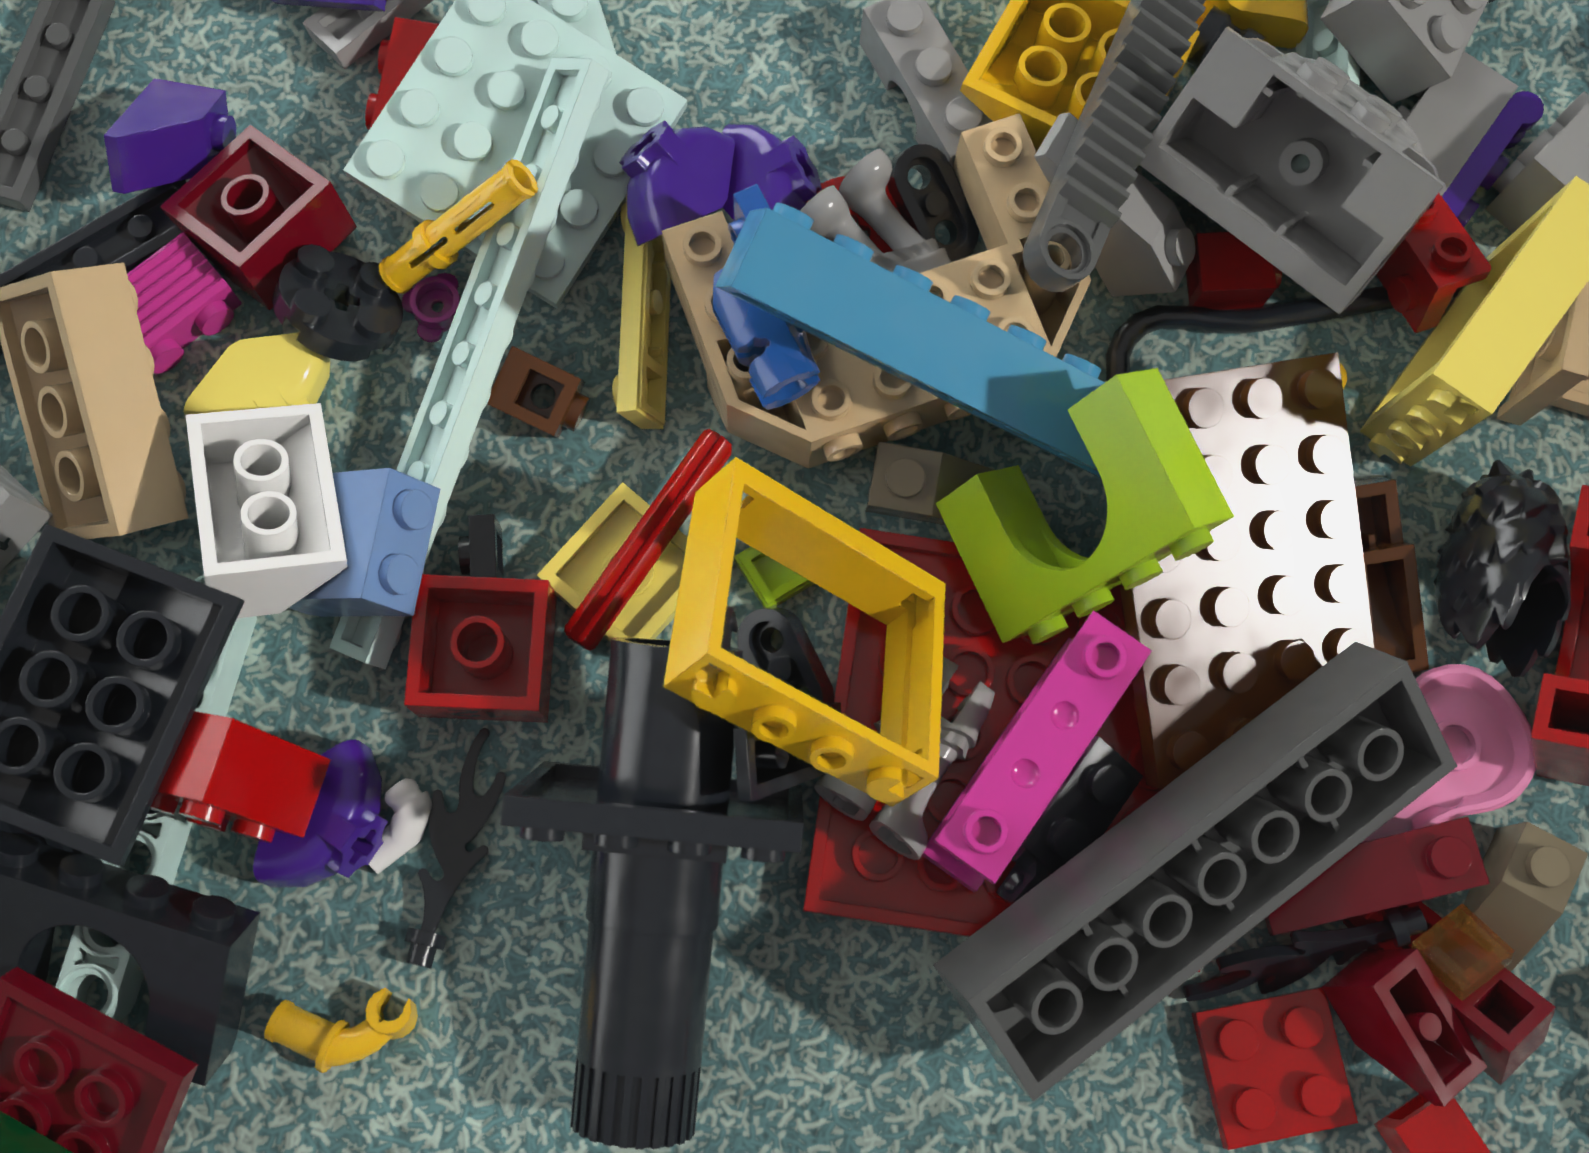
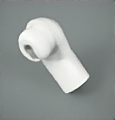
M405 778L385 793V802L393 808L395 814L392 816L391 824L384 828L382 834L384 843L369 863L370 867L377 874L381 873L417 845L424 836L433 804L428 791L421 792L418 784L413 779Z

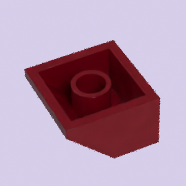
M249 125L160 206L174 224L233 283L268 310L273 308V292L283 267L296 258L298 250L302 246L313 244L321 246L328 251H333L357 228L329 180L252 125Z

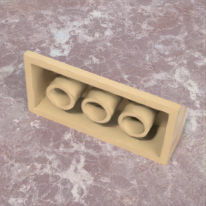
M124 262L52 271L0 287V342L43 504L53 514L48 523L53 527L85 539L121 536L189 518L185 505V483L176 469L169 442L170 423L166 413L160 406L153 378V356L144 343L137 315L138 296L134 286L128 280Z

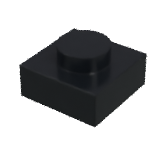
M495 514L469 515V536H460L458 541L459 565L462 575L470 574L472 577L504 578L502 528Z

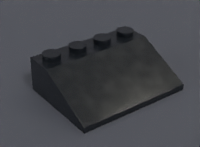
M46 524L0 617V820L106 862L124 867L245 601L239 597Z

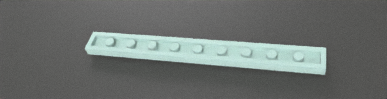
M551 58L514 156V160L523 163L533 174L537 182L538 191L532 198L526 199L496 222L494 226L486 230L396 469L401 473L440 488L426 560L438 528L445 519L447 504L460 469L468 458L470 442L482 410L490 399L491 386L503 354L512 340L515 322L526 293L533 284L535 269L548 234L556 223L557 210L570 175L578 164L579 151L591 119L600 105L601 93L609 70L592 58ZM405 616L340 617L329 648L363 663L386 669L391 653L399 642Z

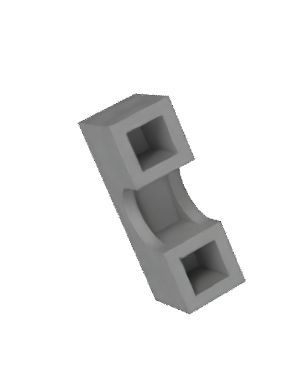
M881 0L864 8L859 44L886 90L899 86L905 94L915 118V139L917 143L931 145L939 149L947 157L953 169L961 132L993 122L960 92L962 83L968 74L967 68L926 0Z

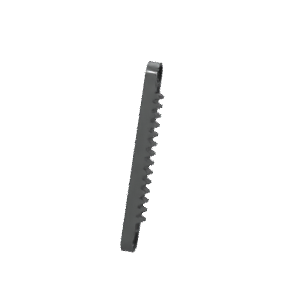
M1130 0L1024 245L1023 261L1025 269L1030 278L1041 288L1050 292H1064L1090 275L1095 268L1110 229L1122 215L1118 210L1129 198L1130 193L1126 190L1137 178L1138 173L1135 172V169L1146 156L1142 151L1153 139L1154 135L1150 132L1162 117L1158 113L1168 102L1169 97L1166 94L1177 80L1173 76L1184 63L1181 57L1190 48L1191 42L1188 40L1199 26L1195 22L1204 13L1206 7L1203 4L1206 0ZM1049 241H1055L1067 249L1072 262L1071 270H1065L1053 262L1048 251Z

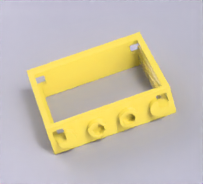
M1575 176L1486 257L1492 267L1488 277L1485 280L1466 285L1462 288L1443 314L1437 327L1432 329L1360 429L1361 433L1371 439L1368 446L1378 457L1385 454L1398 464L1404 462L1411 467L1494 413L1589 281L1588 183Z

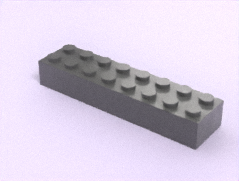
M1353 642L933 965L995 1061L1032 1101L1039 1098L1457 767L1408 662L1362 643Z

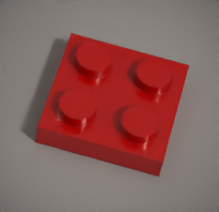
M1321 987L1191 1013L1223 1149L1231 1150L1358 1123L1327 996Z

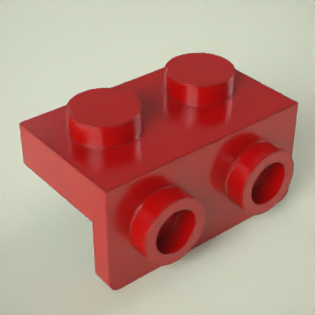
M1438 193L1431 206L1377 272L1376 276L1388 291V297L1393 308L1397 312L1402 313L1416 334L1437 327L1456 289L1485 280L1492 267L1443 197Z

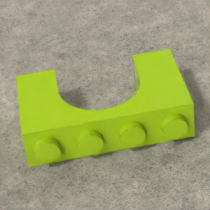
M1158 368L1115 375L1067 409L1100 474L1107 499V520L1104 534L1097 549L1089 558L1071 551L1054 535L1019 465L976 474L936 503L1002 643L1029 635L1032 644H1036L1063 632L1068 628L1064 617L1075 611L1077 617L1080 618L1091 614L1093 610L1097 611L1114 601L1110 590L1120 584L1123 585L1125 590H1128L1157 577L1163 572L1159 561L1171 554L1177 561L1210 546L1215 542L1210 531L1234 517Z

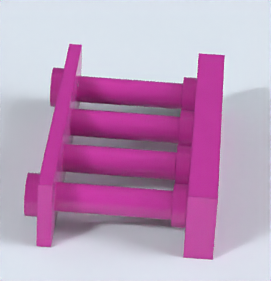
M1093 610L1074 639L1068 638L927 841V847L922 856L973 893L979 889L985 879L995 884L1152 650Z

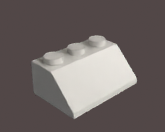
M321 403L186 415L205 585L245 601L237 619L282 613L347 568V557Z

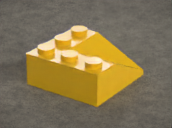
M1010 0L964 79L960 92L993 122L1020 113L1037 152L1059 114L1071 113L1079 120L1130 0ZM1196 30L1188 41L1191 42L1190 48L1181 57L1184 63L1175 73L1174 78L1178 79L1200 31ZM1173 87L1167 92V97H1169Z

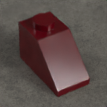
M1418 948L1364 951L1321 987L1355 1045L1434 1106H1445L1487 1068L1482 1056Z

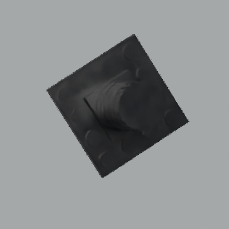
M727 606L721 648L743 659L742 649L730 647L732 632H738V625L734 607ZM619 637L611 638L600 766L544 761L503 795L500 825L520 827V838L539 842L563 841L565 831L583 833L582 850L592 851L586 919L589 921L570 1127L574 1133H579L580 1137L588 1138L589 1141L595 1143H603L606 1146L613 1145L626 1149L627 1147L635 1149H660V1147L669 1148L674 1147L675 1144H684L685 1140L689 1141L695 1135L714 930L718 927L723 864L726 863L729 847H740L741 858L768 863L785 861V852L801 853L804 826L802 785L790 787L752 802H738L737 779L732 778L734 756L733 728L735 724L710 711L699 708L693 702L663 687L671 640Z

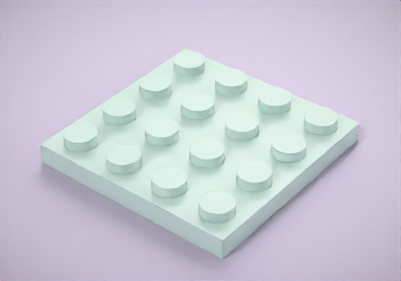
M455 0L343 171L348 178L418 222L422 223L427 219L435 221L465 195L471 193L501 170L509 160L514 159L551 58H592L608 69L609 74L601 93L599 108L591 119L579 151L578 164L570 175L557 210L556 223L548 234L535 269L533 284L528 290L557 309L621 211L622 205L626 202L627 184L630 177L622 169L619 161L627 150L639 141L650 128L666 121L673 129L687 108V99L532 0ZM488 202L467 219L470 220L492 202ZM486 231L462 249L476 258Z

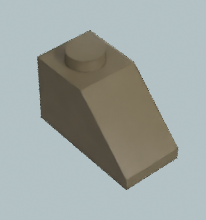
M879 442L875 452L865 512L945 525L936 503L976 474L993 471L994 469L942 452Z
M1529 822L1497 828L1483 859L1490 884L1474 887L1469 890L1454 928L1511 972L1563 914L1588 853Z

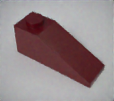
M1468 816L1358 844L1265 918L1269 935L1274 936L1490 884Z
M1421 901L1398 906V909L1401 911L1418 905L1425 917L1428 931L1411 936V944L1400 948L1394 945L1392 939H1388L1367 948V950L1418 948L1486 1063L1487 1068L1483 1071L1499 1085H1502L1545 1041L1556 1007ZM1382 910L1346 918L1343 920V923L1347 928L1383 921L1384 919Z

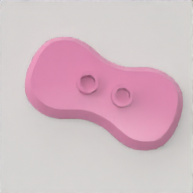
M1448 664L1430 669L1416 678L1457 767L1362 842L1451 821L1467 815L1493 811L1513 802L1524 792L1536 771L1531 744L1532 728L1514 698L1491 675L1469 665Z

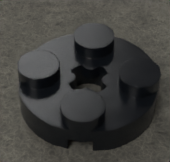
M313 244L302 246L298 250L296 258L283 267L272 297L273 309L281 324L283 325L287 318L291 325L300 331L297 338L298 342L307 349L322 356L341 361L355 362L368 359L372 350L383 347V352L391 346L403 320V306L397 292L393 291L383 281L379 273V263H365L352 256L328 251L321 246ZM334 301L340 302L344 304L346 307H348L347 311L335 308Z

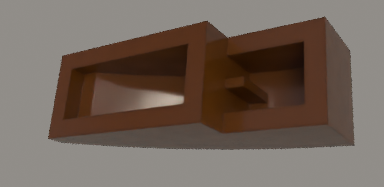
M1370 478L1354 481L1374 649L1407 661L1412 672L1429 670L1414 544L1403 542L1396 479Z

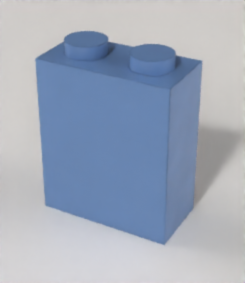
M392 468L333 473L347 557V568L290 606L289 609L320 617L414 616L440 488Z

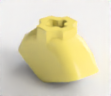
M300 332L240 339L228 346L188 397L183 412L186 416L188 414L315 404L318 402L330 378L331 358L317 354L298 342L297 338Z

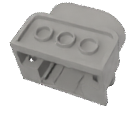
M1226 27L1152 133L1154 135L1153 139L1142 151L1146 156L1140 163V166L1339 315L1361 294L1416 226L1419 219L1431 206L1436 195L1445 185L1444 182L1439 180L1436 167L1424 156L1420 141L1411 126L1402 118L1401 113L1389 103L1373 94H1369L1351 81L1350 77L1343 70L1322 57H1318L1315 60L1301 57L1296 52L1283 54L1268 42L1258 38H1244L1230 27Z

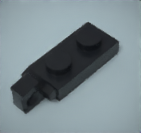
M1094 736L1011 859L1016 864L995 893L1012 905L1097 840L1108 829L1144 776L1104 740Z

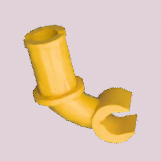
M385 987L374 993L368 1000L365 1009L366 1019L356 1026L350 1027V1023L345 1020L333 1023L284 999L272 1013L264 1032V1038L315 1061V1069L321 1073H326L333 1066L345 1065L368 1057L380 1050L390 1039H400L410 1034L416 1026L418 1018L417 1007L408 998L402 1014L395 1020L386 1021L383 1011L392 992Z

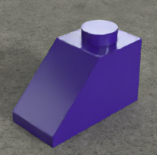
M154 78L104 134L112 192L126 194L190 179L236 138V122L233 116L228 115L226 90Z

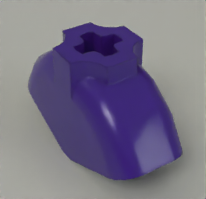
M663 121L650 128L639 141L627 150L619 163L630 177L627 184V218L637 247L661 237L662 230L704 217L724 206L728 199L735 141L732 137L706 126L681 128L674 131L666 121Z
M727 124L723 128L722 133L732 137L735 141L728 199L722 207L734 221L733 194L752 185L758 184L771 210H773L776 203H782L800 211L808 200L812 199L817 192L822 190L818 170L812 164L805 146L794 135L782 141L757 125Z
M353 739L341 742L321 754L331 759L305 836L301 838L275 832L272 843L259 841L253 862V873L258 882L274 888L308 887L337 873L349 878L358 868L364 865L369 866L372 858L384 843L382 834L388 821L379 816L381 811L382 777L370 747L359 740Z

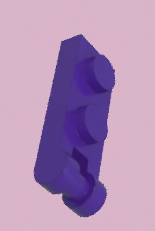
M1521 91L1515 93L1509 99L1443 194V199L1463 227L1468 223L1480 205L1471 199L1479 186L1488 191L1509 164L1510 159L1502 155V152L1505 149L1515 147L1524 138L1526 131L1530 130L1542 118L1544 105L1536 94L1529 91Z

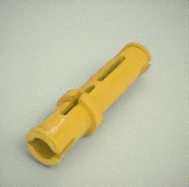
M511 159L501 170L471 193L465 195L435 221L427 219L414 228L412 239L379 263V273L383 281L393 291L405 294L414 284L436 268L444 270L458 259V251L484 231L494 226L496 222L526 199L532 198L537 193V182L533 174L523 163ZM488 202H492L470 220L467 219ZM445 237L439 244H437L435 247H433L430 251H428L427 253H424V252H426L432 245H434L436 242H438L441 238Z

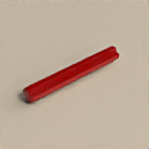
M706 429L698 437L565 625L564 632L574 643L590 651L597 647L691 513L695 492L717 474L731 456L732 444L724 436L713 430Z

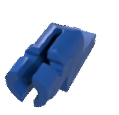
M758 184L733 194L735 221L728 223V230L734 244L750 210L770 209ZM723 268L714 274L713 312L738 362L745 366H750L749 374L752 378L749 381L762 406L767 410L781 407L809 392L820 381L818 376L820 370L813 358L806 332L715 287Z

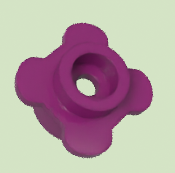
M440 273L436 276L427 277L403 294L402 306L406 312L414 315L418 322L417 333L426 342L433 343L439 341L443 333L450 329L461 299L458 292L459 282L450 273ZM436 303L444 305L443 310L440 312H434L432 308Z

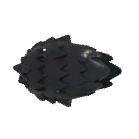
M1495 460L1489 474H1483L1480 480L1471 484L1461 494L1463 500L1457 507L1450 524L1445 529L1450 534L1449 539L1438 549V553L1441 555L1436 567L1439 571L1433 582L1436 585L1435 599L1440 621L1445 631L1453 639H1456L1461 631L1466 642L1476 649H1479L1486 643L1490 662L1498 664L1502 659L1511 676L1517 678L1525 676L1534 665L1538 656L1549 657L1561 634L1562 621L1568 618L1571 607V584L1568 565L1570 555L1567 549L1566 537L1569 533L1563 514L1562 501L1548 484L1541 480H1534L1533 470L1531 469L1516 474L1505 463Z

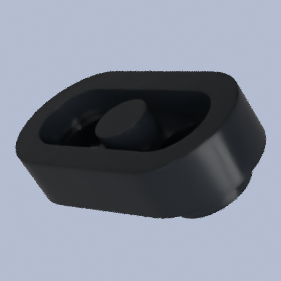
M927 144L913 145L899 152L891 161L893 169L887 186L901 216L925 240L936 239L935 228L938 223L943 224L950 233V240L945 245L936 239L939 249H946L951 262L967 257L977 244L979 229L947 157L936 147ZM911 168L917 170L922 176L923 182L920 189H915L908 181V172Z
M774 607L755 610L745 617L739 627L737 636L738 649L743 650L744 661L798 690L804 685L810 691L811 697L820 702H834V690L803 624L794 613L784 608ZM775 629H778L783 636V644L780 650H776L770 640Z

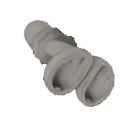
M880 148L873 150L862 158L847 173L841 182L839 190L834 185L826 187L809 200L800 210L814 220L811 231L831 241H834L836 235L840 234L868 246L874 251L871 262L890 272H893L896 265L921 273L951 263L946 249H939L936 239L925 240L904 220L886 195L885 189L893 168L890 158ZM849 208L863 218L893 251L883 253L854 221Z
M944 656L942 695L948 688L949 680L958 668L957 664ZM981 681L975 686L969 696L957 707L958 711L951 722L941 716L939 778L893 807L885 804L869 824L870 830L879 840L907 858L919 860L927 847L928 835L922 820L923 812L938 783L955 759L965 760L968 749L974 748L976 745L979 731L987 718L995 692ZM881 720L874 723V726L876 727L879 734ZM828 773L821 776L814 787L827 803L855 820H865L877 802L868 794Z

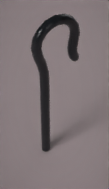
M1384 286L1364 289L1340 315L1318 298L1241 310L1209 309L1193 305H1156L1131 315L1114 332L1105 355L1106 381L1115 375L1130 373V357L1135 345L1146 334L1159 329H1186L1203 333L1245 334L1393 309V306L1390 303L1388 291ZM1463 287L1457 288L1452 298H1456Z

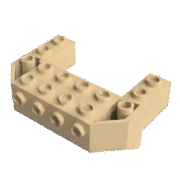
M1020 113L961 132L953 163V169L987 251L921 272L920 274L933 281L929 292L948 302H951L953 296L957 295L980 304L991 312L987 322L1006 332L1010 325L1027 329L1047 341L1043 351L1057 357L1088 289L1091 278L1088 275L1078 284L1064 292H1050L1038 286L1025 269L1023 261L1024 245L1050 187V182L1047 181L1034 157L1036 154L1035 147ZM723 211L662 230L665 263L707 374V387L728 433L809 469L826 462L848 458L861 450L878 445L879 442L900 440L927 427L971 415L807 332L813 358L820 370V373H818L820 381L809 392L781 407L765 409L749 381L752 378L749 374L750 366H745L738 362L713 312L714 274L724 268L734 246ZM1049 241L1048 251L1053 262L1065 270H1071L1072 262L1067 249L1055 241Z

